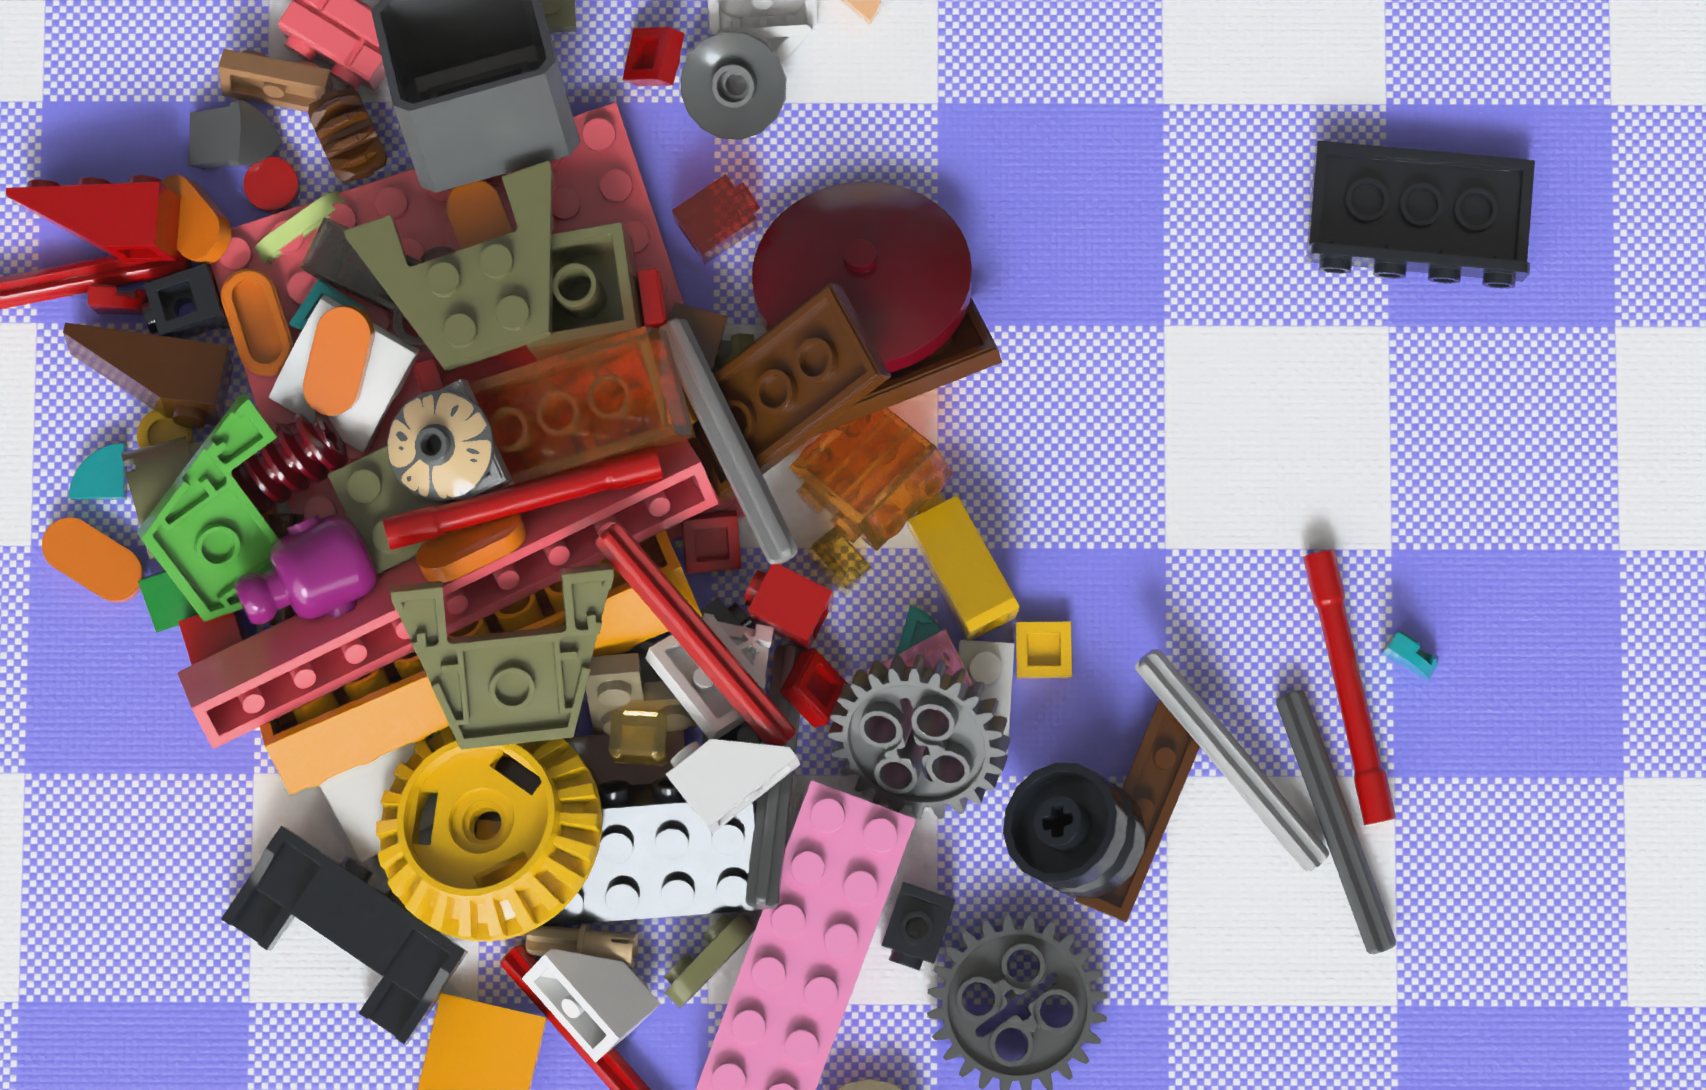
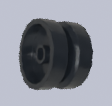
M1053 763L1033 771L1016 787L1005 809L1003 835L1008 854L1022 872L1071 898L1094 899L1115 891L1133 875L1144 853L1146 827L1140 807L1126 790L1078 763Z

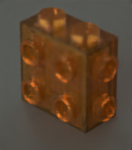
M889 408L822 433L813 443L807 445L799 457L789 466V469L801 484L796 493L814 512L820 514L824 509L828 510L834 515L830 519L831 523L845 538L852 543L861 538L875 551H878L890 538L896 536L913 514L928 499L936 496L943 488L945 482L954 474L937 447Z

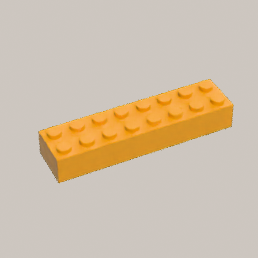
M664 530L639 542L638 544L702 617L666 531ZM606 558L594 565L607 564L610 561ZM613 565L614 579L611 590L608 591L601 619L602 626L600 634H597L592 657L625 653L642 642L669 632ZM561 581L447 636L453 638L561 626L565 621ZM414 651L260 726V731L265 748L291 795L307 787L318 786L328 778L358 765L369 764L379 756L404 745L422 741L430 734L448 727L449 724L422 663Z

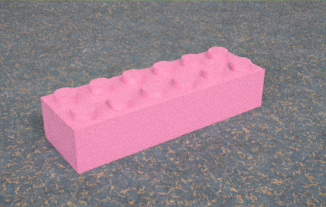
M811 780L785 849L779 903L776 908L762 910L696 1090L817 1089L916 819Z

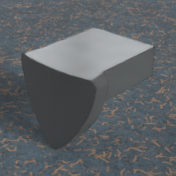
M244 100L232 101L230 106L190 113L188 166L205 170L224 166L235 167L255 164L269 157L282 144L280 135L267 117Z

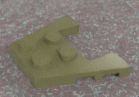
M549 160L501 176L517 223L516 231L415 266L409 265L395 219L392 215L344 230L346 239L446 372L552 336L553 266L551 263L552 231H554V219L552 217L554 171Z
M611 563L560 568L565 620L561 626L453 638L447 636L441 581L390 586L392 603L403 622L411 644L422 663L431 687L461 750L574 737L591 670L590 662L597 634H600L601 619L608 591L611 590L614 579Z

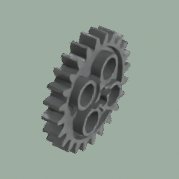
M897 654L894 655L889 670L879 660H875L869 674L859 669L856 671L852 683H845L830 715V719L833 722L828 732V738L836 741L831 755L834 758L845 759L840 771L842 776L854 774L859 776L854 788L856 792L863 791L869 787L875 790L872 801L874 804L878 805L887 797L893 800V811L898 813L905 804L910 805L916 819H921L925 807H931L937 818L943 819L948 804L956 812L962 814L965 811L968 799L978 805L982 803L985 791H993L999 775L1003 773L1008 758L1006 752L1010 743V737L1003 734L1007 718L994 716L999 703L997 698L980 699L985 685L982 681L969 687L963 683L966 669L961 668L954 675L950 676L945 673L946 664L944 659H940L934 669L926 668L922 654H917L913 666L907 667L904 660Z
M1005 915L1002 931L995 932L992 925L987 920L982 921L983 938L977 940L965 930L962 933V938L967 949L962 953L948 946L945 951L954 962L951 969L935 966L933 970L939 977L945 980L944 987L928 989L927 994L942 1000L940 1008L927 1012V1017L943 1020L945 1027L934 1033L932 1038L933 1040L950 1039L952 1046L944 1054V1060L947 1061L961 1055L965 1061L960 1068L959 1075L963 1078L976 1068L981 1072L978 1087L984 1089L994 1077L999 1079L1000 1090H1010L1012 1081H1019L1021 1090H1031L1032 1080L1039 1079L1046 1090H1052L1051 1073L1057 1070L1066 1079H1072L1073 1075L1067 1062L1073 1058L1078 1062L1087 1064L1090 1060L1080 1048L1083 1042L1090 1044H1100L1101 1039L1091 1032L1089 1028L1091 1023L1107 1021V1016L1093 1011V1003L1108 998L1107 993L1091 991L1090 983L1097 980L1102 975L1101 970L1084 971L1082 965L1091 955L1090 950L1082 951L1076 955L1069 951L1075 939L1073 933L1064 937L1060 942L1053 939L1056 925L1053 921L1044 928L1042 933L1035 932V922L1032 915L1027 916L1022 929H1015L1011 916ZM1015 951H1029L1038 961L1037 975L1029 982L1014 980L1007 970L1008 959ZM1054 973L1058 976L1056 984L1027 1004L1026 1010L1029 1016L1022 1021L1019 1016L1014 1015L1006 1019L984 1037L976 1035V1029L1007 1006L1008 1002L1004 995L1008 991L1012 990L1018 996L1027 992L1049 974ZM982 983L991 989L994 995V1003L988 1013L976 1016L970 1014L964 1008L962 995L970 984ZM1051 995L1064 997L1071 1006V1017L1060 1028L1048 1026L1041 1017L1040 1008L1042 1002ZM1007 1028L1019 1030L1024 1034L1027 1041L1025 1053L1015 1061L1003 1059L995 1049L997 1035Z

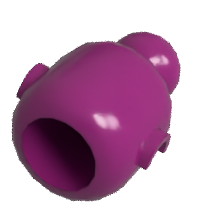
M317 514L301 523L288 527L289 534L281 537L274 543L270 551L272 569L263 573H246L241 575L234 583V589L251 624L259 625L271 621L278 610L289 605L299 617L307 620L318 619L325 615L332 618L344 615L354 610L357 600L365 597L375 588L377 574L369 552L352 521L343 515H330L320 519Z

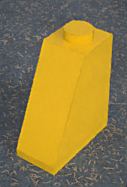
M940 493L914 506L913 510L916 516L908 519V528L965 640H974L1015 619L1020 606L958 495L945 500L943 494Z

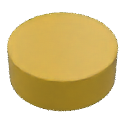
M155 410L149 412L141 420L137 429V442L140 448L186 436L188 444L194 441L193 429L182 427L173 422L171 418H166Z

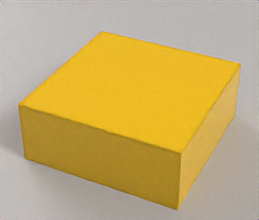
M1071 621L1015 623L1016 679L1072 677Z

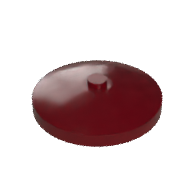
M851 182L830 186L811 193L792 204L766 230L756 250L752 266V284L756 309L766 331H769L830 282L839 283L843 287L888 371L894 372L909 367L934 353L953 335L962 322L972 293L970 251L962 231L952 217L937 203L920 193L902 186L881 182Z

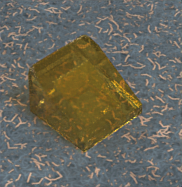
M833 527L816 540L808 550V557L843 596L848 594L872 568L867 560L836 527Z
M613 711L609 741V752L614 763L661 766L667 764L668 720L666 714L644 711Z

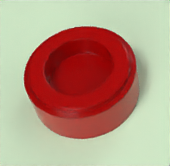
M267 157L258 163L252 164L244 177L243 184L247 198L255 208L262 212L276 214L288 210L298 199L300 193L299 177L293 167L281 158Z

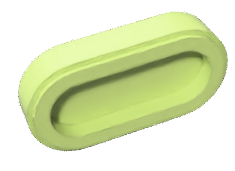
M336 190L325 194L265 236L254 248L263 263L270 264L283 254L279 250L302 233L305 238L321 227L323 222L331 217L328 215L336 210L332 204H346L338 194L342 191Z

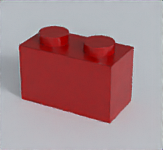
M771 564L767 573L758 569L743 597L746 600L745 605L749 607L747 610L749 618L755 625L760 624L774 627L773 634L792 644H796V646L805 648V650L811 649L834 604L832 590L780 564Z

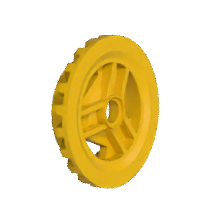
M450 726L441 729V733L429 741L424 739L413 747L416 752L405 764L399 763L393 772L396 778L390 790H384L380 804L383 806L381 821H376V835L380 839L381 849L377 853L380 866L386 872L389 887L405 905V908L419 920L441 933L462 940L478 942L504 940L525 934L540 927L562 911L578 894L594 866L602 835V809L596 783L584 760L564 739L461 750ZM502 756L515 759L539 776L542 783L533 795H530L493 769ZM438 793L431 844L421 845L419 841V828L422 812L430 794ZM486 812L499 813L501 828L497 835L488 840L477 839L474 833L476 820ZM527 856L528 862L511 877L491 886L480 887L479 878Z

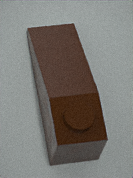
M65 322L63 335L70 354L151 409L158 411L166 418H171L176 424L191 429H201L205 427V424L216 426L222 419L233 372V363L228 345Z

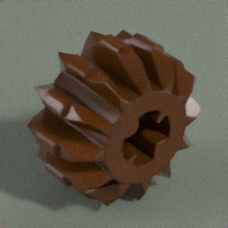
M350 86L339 91L335 89L321 95V99L309 104L308 115L327 159L339 180L344 183L356 179L360 181L373 175L374 171L386 166L387 154L358 91Z

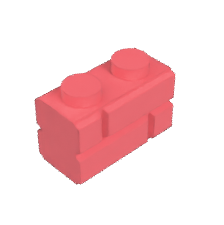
M292 0L278 24L283 36L288 38L284 43L288 50L305 61L312 62L315 56L329 63L333 66L330 71L331 76L356 91L361 84L375 91L386 77L372 18V7L361 0Z

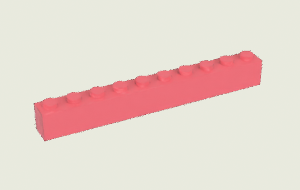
M682 431L674 432L641 448L655 446L663 474L662 479L621 490H606L519 513L527 534L518 549L454 581L442 583L447 635L561 581L560 568L594 565L606 559L596 546L595 541L600 534L615 523L622 524L639 543L719 504L700 459ZM416 557L378 575L375 588L368 595L357 600L354 610L337 618L325 615L314 620L303 619L295 615L177 672L191 709L212 748L223 745L414 652L415 650L409 635L392 603L390 586L430 582L423 576Z

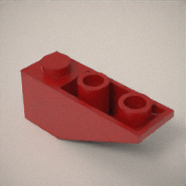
M136 175L129 178V183H111L101 178L86 177L79 179L78 185L61 186L54 181L36 179L28 181L27 187L6 188V196L30 213L125 263L176 261L181 197L163 185L162 180L159 178Z

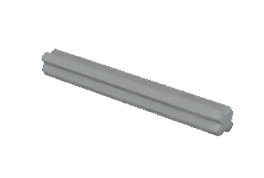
M671 319L658 328V337L767 562L770 564L785 563L796 556L798 547L688 322L685 319Z
M1153 649L1141 657L1135 665L1137 673L1300 867L1306 871H1312L1319 867L1329 856L1326 846L1170 660L1158 649Z

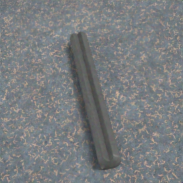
M796 644L777 646L774 651L769 698L795 727V735L784 747H790L796 754L800 712L782 695L780 690L799 654L805 648L796 646ZM794 770L761 795L756 803L755 827L752 837L745 901L748 906L760 910L776 908L779 903Z
M1302 690L1284 694L1276 699V706L1366 951L1369 954L1375 955L1392 949L1396 946L1394 933L1306 694Z

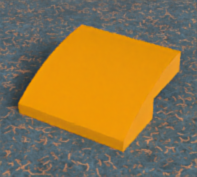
M441 993L417 1090H531L548 1018Z

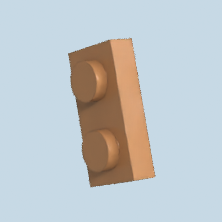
M223 49L218 66L222 96L308 112L310 103L321 99V95L332 91L330 69L321 68L312 62H289L269 58L253 50L239 52Z

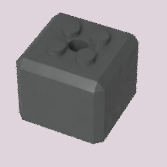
M380 0L371 10L392 104L421 187L436 193L527 168L548 160L552 161L570 156L579 145V135L541 0Z

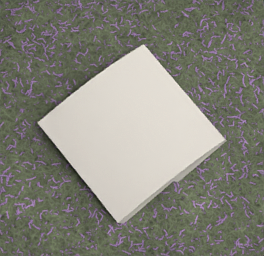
M326 295L319 300L305 324L268 397L297 415L302 413L313 424L317 422L315 411L309 406L304 397L303 380L315 331L320 318L327 311L342 306ZM374 323L375 338L359 400L351 409L339 415L328 416L342 440L363 453L372 444L392 400L400 393L420 351L418 348Z
M419 742L404 745L379 756L369 764L358 765L328 778L320 784L326 799L361 863L368 862L377 857V853L381 851L380 839L376 835V821H381L383 806L380 804L384 790L389 791L396 778L393 772L400 762L405 764L416 752L413 747ZM431 793L424 806L419 834L433 827L438 793Z

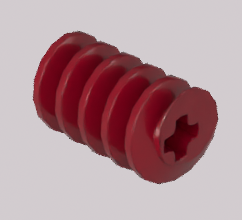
M314 409L317 422L313 424L305 415L299 413L295 416V423L298 429L296 434H293L284 424L276 426V433L280 443L275 445L273 442H270L260 450L261 453L259 455H252L232 470L231 475L261 514L272 509L273 501L281 504L289 500L292 491L301 493L307 490L310 480L317 483L325 480L328 477L329 469L336 471L347 465L348 458L344 441L327 415L320 414Z

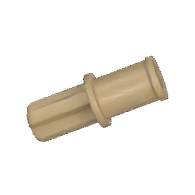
M582 923L580 929L541 925L527 932L526 951L532 956L542 957L550 949H557L622 961L630 969H634L635 959H637L639 938L637 933L625 934L591 930L590 925Z

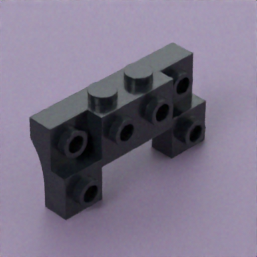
M281 825L221 920L230 926L236 927L255 940L266 951H272L294 917L383 976L359 1011V1014L367 1020H372L394 1035L395 1039L402 1044L408 1045L439 1000L438 996L469 951L415 917L405 908V905L392 892L391 888L385 894L370 884L368 881L374 873L348 855L339 863L287 827Z

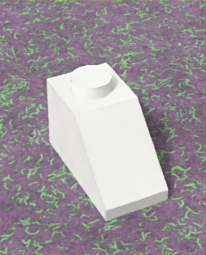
M709 739L702 746L695 741L679 751L670 761L674 768L666 773V776L709 831L714 834L797 768L800 762L790 747Z
M550 949L522 978L595 1062L634 1031L661 1004L650 992L647 984L640 977L636 976L624 962Z

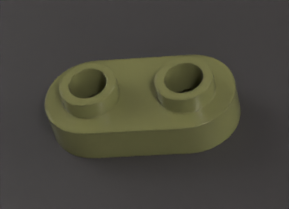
M724 913L702 936L709 945L695 960L686 953L664 976L671 984L664 994L681 1009L755 932L756 926L742 913L738 914L733 920Z

